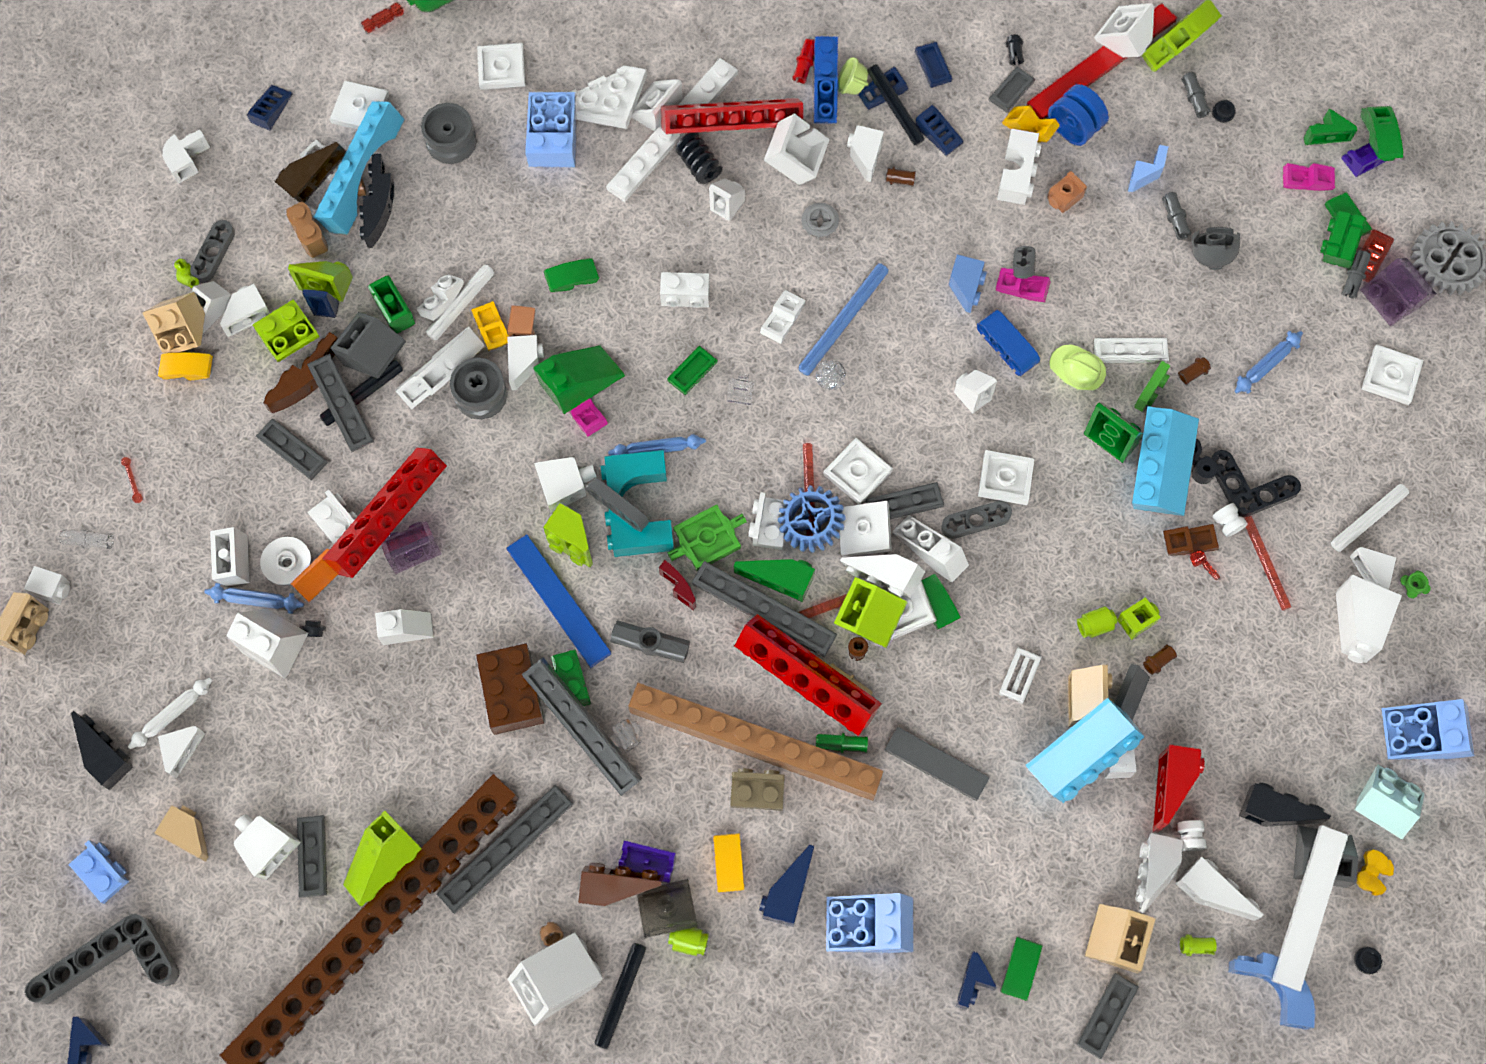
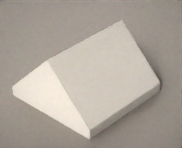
M679 79L654 81L637 101L631 118L655 132L661 125V106L678 105L683 100L682 82Z

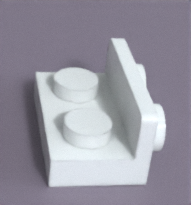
M328 489L324 492L327 498L307 513L329 540L335 544L358 516L353 511L348 513L344 508L347 504L338 493L333 495Z
M760 492L759 500H754L752 514L757 515L755 523H750L748 537L753 538V546L782 550L785 532H780L779 528L783 524L778 522V518L785 515L779 512V508L787 507L783 503L784 500L765 497L766 493Z

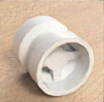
M1234 503L1223 507L1212 516L1216 523L1221 524V526L1224 525L1222 532L1226 537L1238 533L1248 525L1243 517H1238V508Z
M1190 820L1177 823L1178 832L1181 834V840H1183L1182 851L1207 849L1206 840L1202 835V832L1205 830L1204 821Z

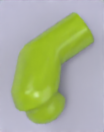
M185 259L176 260L174 267L177 269V280L192 289L194 286L199 285V280L192 276L190 272V263L186 262Z

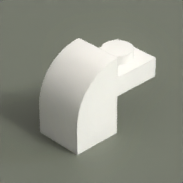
M200 129L188 134L180 141L174 134L166 141L163 147V159L178 184L199 173L191 158L210 148Z

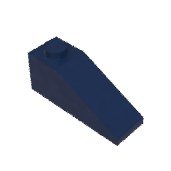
M808 845L770 888L768 896H762L759 911L764 912L763 919L794 927L814 851L813 845Z

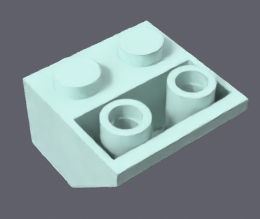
M1377 765L1357 799L1355 810L1395 836L1403 839L1420 818L1425 793L1416 784L1407 783L1399 778L1393 770Z

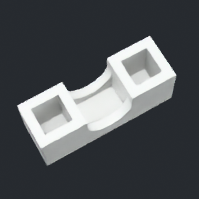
M1011 129L1005 160L1016 162L1020 168L1017 170L1003 169L997 200L1025 205L1026 198H1031L1034 184L1030 183L1031 177L1035 178L1038 163H1034V158H1039L1041 143H1037L1038 133Z

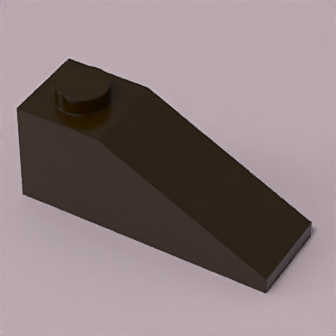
M337 142L290 163L280 171L274 182L296 201L305 203L343 160L347 151Z

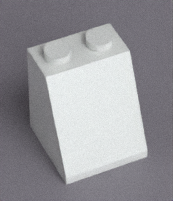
M1351 575L1336 592L1341 652L1348 655V659L1353 662L1367 663L1382 650L1402 595L1355 575Z
M260 609L237 613L227 637L244 655L281 677L286 678L308 633L272 611Z
M576 933L521 961L508 978L509 983L534 1026L583 996L603 980L600 967L596 962L592 961L587 953L588 950L585 942L578 938Z

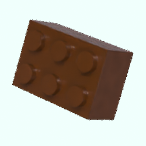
M527 643L476 654L492 733L497 735L545 724L539 695L522 676L524 672L533 666Z

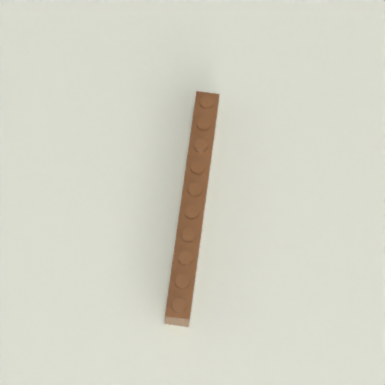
M637 683L628 705L630 713L871 801H874L884 772L875 767L641 683Z

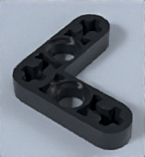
M1218 450L1211 457L1215 463L1219 457L1221 460L1227 461L1225 468L1222 464H1217L1218 470L1215 478L1229 504L1234 503L1238 508L1240 517H1248L1291 500L1301 490L1300 481L1292 475H1286L1250 489L1230 452ZM1229 478L1236 479L1239 483V488H1229L1226 480ZM1286 483L1287 485L1294 486L1292 491L1286 489L1282 491L1280 494L1278 492V490L1282 489ZM1260 492H1270L1273 497L1272 501H1263L1260 498ZM1254 498L1255 502L1251 503L1247 510L1245 507L1240 508L1241 500L1247 503Z

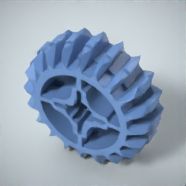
M810 485L808 492H805L803 488H799V495L796 496L795 493L791 492L792 500L785 499L783 501L787 508H779V512L785 515L778 518V522L783 524L779 530L781 533H785V541H791L793 548L799 546L800 550L804 552L809 546L811 553H814L816 546H819L820 550L824 551V543L827 542L830 546H833L834 543L831 538L840 539V534L836 530H844V525L841 523L846 520L845 515L841 513L844 507L842 504H838L840 500L837 496L832 497L833 494L830 490L824 493V489L819 486L815 492L813 486ZM810 503H822L826 505L827 508H813L810 505ZM802 507V513L793 520L795 513ZM809 510H810L812 516H814L815 521H813V522H814L815 528H814L813 525L809 522V521H810V520L808 519V518L810 517V515H809ZM830 518L828 526L821 532L822 524ZM796 530H810L814 536H804L797 533Z

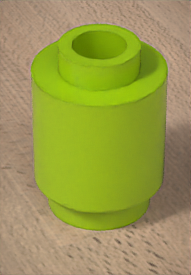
M1106 606L1082 614L1081 618L1077 619L1078 629L1084 638H1094L1113 631L1115 624H1117V617L1112 609L1109 610Z
M678 924L676 929L671 928L668 944L672 945V951L693 956L698 954L704 955L709 934L703 933L702 929Z

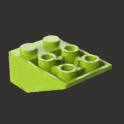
M384 811L365 829L343 885L362 907L366 902L371 901L386 883L392 881L396 877L397 872L406 863L413 861L422 848Z

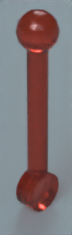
M124 457L121 459V464L125 466L134 494L132 500L135 503H140L143 497L138 493L130 468L131 460L128 457Z

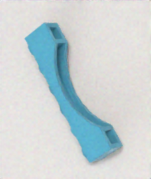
M371 102L314 215V218L331 233L348 235L357 216L358 188L364 168L372 154L381 145L396 138L405 120L390 102Z

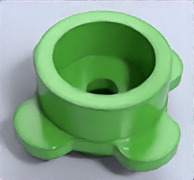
M1415 571L1410 576L1403 575L1400 579L1401 584L1407 590L1406 594L1409 598L1414 599L1422 593L1428 594L1431 590L1428 578L1421 571Z

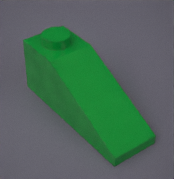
M804 560L735 561L733 566L735 574L800 602H803L815 576V569Z

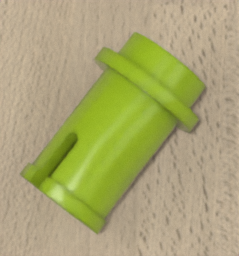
M1187 934L1185 937L1180 938V951L1182 954H1186V956H1191L1192 954L1215 955L1217 946L1214 937L1200 938Z

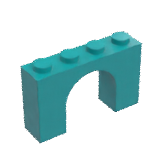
M664 450L604 456L605 465H600L602 480H606L607 486L621 497L636 485L667 481ZM610 509L605 512L606 526H611V535H607L608 550H613L614 557L668 552L674 549L671 520L649 522L642 532H639Z

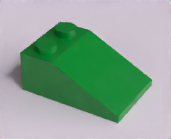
M600 345L555 354L533 367L541 387L563 414L568 413L625 377L624 372Z
M1100 402L1095 406L1083 433L1121 463L1128 458L1143 438V432H1141L1139 426L1129 423L1116 409L1109 408Z

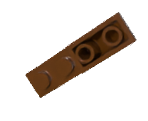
M329 332L325 338L318 342L313 354L303 361L301 369L292 365L289 370L282 373L278 384L274 389L267 392L263 404L270 413H276L296 404L318 388L307 364L328 354L333 358L335 354L331 347L338 339L337 336Z

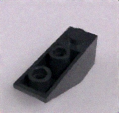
M73 711L71 716L83 766L101 786L110 790L133 768L127 762L130 757L121 748L115 750L110 745L113 740L103 730L98 733L93 728L96 723L86 713L81 716Z
M1262 782L1254 783L1249 787L1239 814L1240 817L1263 827L1319 824L1331 818V815L1325 813L1322 807L1315 804L1306 805L1299 802L1298 797L1289 793H1278L1274 791V787Z

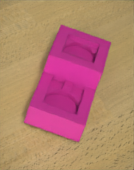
M1287 163L1283 167V188L1314 191L1333 190L1335 188V167L1313 163L1310 167Z
M1001 268L996 291L1031 301L1045 302L1051 281L1049 277L1032 276L1024 279L1017 278L1013 274V269Z
M591 398L569 411L587 437L608 424L606 418L596 408Z

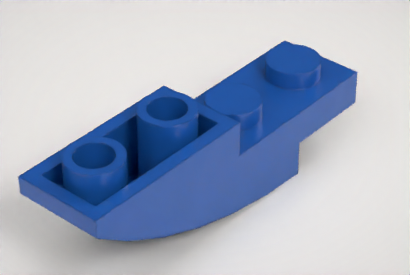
M815 36L814 123L837 124L838 37Z

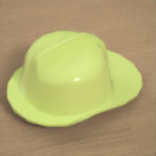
M852 57L843 65L838 76L839 93L856 95L863 90L864 86H869L867 82L868 69L858 62V59Z
M1063 345L1057 348L1051 355L1049 361L1050 369L1066 384L1078 390H1095L1105 380L1106 367L1103 361L1096 355L1078 346Z

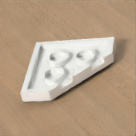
M624 65L616 69L617 73L607 78L602 76L589 82L588 87L578 92L576 89L571 91L575 92L576 120L627 129L647 77L646 69Z

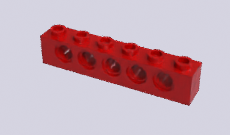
M798 98L661 106V126L665 134L776 128L779 121L793 114L803 120V102Z
M417 447L322 559L338 575L353 578L447 465L432 449Z
M758 614L745 624L734 645L744 655L757 662L766 671L772 673L783 681L785 685L797 691L806 700L812 702L828 716L834 718L857 736L868 727L882 705L880 701Z

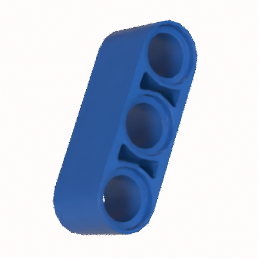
M995 310L977 323L978 332L981 335H985L984 339L996 352L999 351L1001 353L999 356L1012 370H1016V375L1022 376L1040 362V357L1036 350L1000 311Z

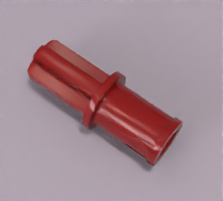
M806 39L804 41L800 56L796 58L797 66L792 76L794 82L797 78V83L805 84L807 81L810 67L814 65V39Z

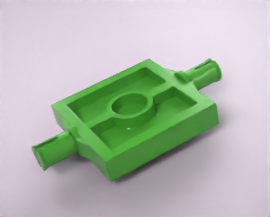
M716 504L673 527L680 546L667 552L672 562L685 555L691 560L696 571H698L704 561L713 564L741 549L734 529L747 523L742 513L729 520L722 514Z

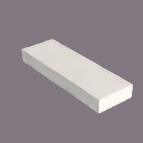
M1167 338L1094 339V354L1103 363H1161V361L1168 363L1169 361Z

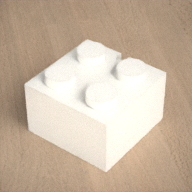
M793 114L778 122L764 161L798 185H801L816 178L830 139L815 128L808 130L810 125Z

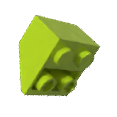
M294 299L252 324L258 336L277 362L282 361L320 337Z
M559 503L543 527L549 548L558 554L564 552L571 556L570 560L578 566L582 567L585 564L591 567L593 562L582 516Z
M855 577L834 624L887 648L908 602Z

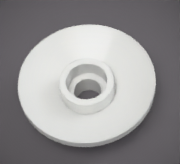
M294 537L275 539L266 546L260 559L261 570L265 577L278 585H290L311 564V554L308 547L301 540ZM286 560L292 561L289 567H284Z

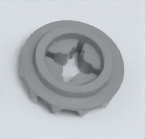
M815 203L804 210L801 221L803 229L808 232L809 236L814 235L819 239L822 236L829 237L831 233L836 232L839 216L832 206L825 203ZM820 214H822L823 221L825 222L822 223L821 227H818L816 221Z

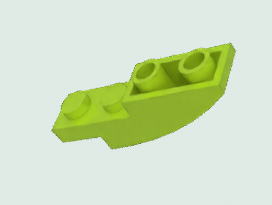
M1205 0L1150 45L1145 53L1141 55L1153 72L1157 71L1222 17L1221 13L1211 0Z

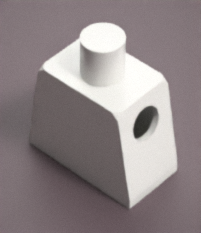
M574 457L534 463L550 513L554 512L559 503L567 506L585 497L586 491L583 483L597 478L593 465L578 469Z
M245 814L235 823L241 834L234 841V846L252 875L257 878L266 880L301 843L296 837L275 822L260 815L252 820Z

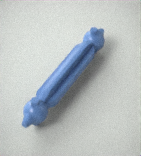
M1288 331L1286 333L1288 335L1286 341L1276 345L1247 372L1246 377L1241 375L1237 377V387L1234 392L1250 393L1252 384L1261 380L1290 353L1292 347L1300 348L1299 344L1303 332L1292 333Z
M691 434L688 438L674 437L631 443L627 447L618 444L614 449L608 451V454L612 456L664 450V453L682 451L687 447L696 450L701 444L706 442V438Z
M215 583L214 587L204 591L205 594L214 600V603H219L221 599H225L231 603L273 609L285 607L289 614H293V611L297 608L304 607V603L298 601L294 597V593H289V596L285 598L280 594L232 587L224 590L220 583Z

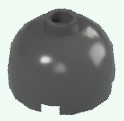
M1209 227L1206 228V233L1200 234V230L1192 235L1193 256L1200 264L1209 267L1211 270L1222 269L1224 266L1232 263L1239 254L1240 233L1234 234V229Z

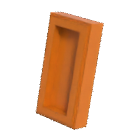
M326 549L290 583L308 602L315 598L338 575L322 559L329 549Z

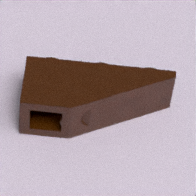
M590 863L589 866L585 865L581 872L578 903L607 906L661 886L664 875H658V871L650 869L634 872L632 868L626 866H617L616 869L605 868V865L602 863Z

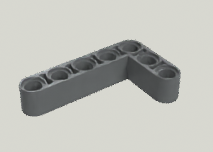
M131 914L31 979L25 987V995L29 1001L34 1003H52L131 949L146 975L153 983L162 986L174 984L179 977V969L152 922L138 914ZM141 921L142 928L140 932L134 934V925ZM117 937V947L113 950H110V941L113 938ZM154 943L155 951L151 956L147 957L146 949L150 944ZM90 953H94L93 963L87 966V956ZM167 966L168 975L161 980L159 978L160 969ZM69 968L70 976L63 982L62 974ZM45 984L46 992L39 998L38 990Z

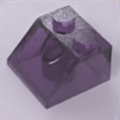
M427 521L414 523L403 532L391 533L381 544L386 560L395 575L442 554Z

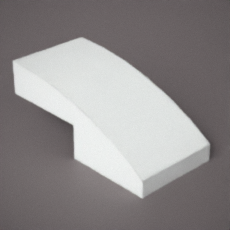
M784 290L774 304L772 313L761 327L760 334L781 344L799 316L806 300Z

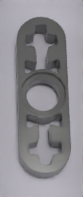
M219 220L212 225L191 265L190 272L192 276L199 280V283H207L212 280L235 236V230L227 220ZM226 228L228 232L222 233L220 236L218 231H223ZM210 248H219V252L217 255H207V251ZM206 268V273L202 272L201 275L198 273V270Z
M593 478L586 486V490L595 499L637 531L642 532L650 522L640 510L599 479Z
M996 501L953 513L943 519L941 530L947 538L955 539L1002 526L1009 522L1012 509L1008 503ZM997 508H1000L1001 511H1006L1003 518H1000L999 515L991 516V522H988V515L995 514ZM974 514L980 515L983 518V524L980 526L971 524L970 516ZM963 517L965 518V524L959 525L955 532H953L952 528L947 529L950 521L957 525L962 523Z

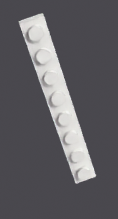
M719 58L678 105L713 103L738 75V69ZM660 125L607 184V190L626 202L686 133L665 134Z

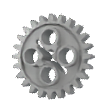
M1452 221L1447 227L1443 222L1438 227L1433 224L1429 230L1424 229L1415 240V244L1411 249L1414 252L1410 259L1416 261L1413 263L1412 268H1419L1415 275H1423L1425 277L1422 283L1431 282V290L1435 286L1439 287L1440 294L1444 289H1447L1449 295H1452L1455 290L1459 295L1465 290L1469 293L1474 287L1477 288L1486 278V249H1483L1486 241H1478L1477 239L1480 234L1472 235L1471 227L1466 231L1463 230L1462 223L1458 228H1455ZM1458 243H1460L1462 247L1455 255V257L1453 258L1452 262L1447 267L1445 272L1441 273V268L1446 263V261L1448 260V258L1450 257L1451 253L1454 251Z

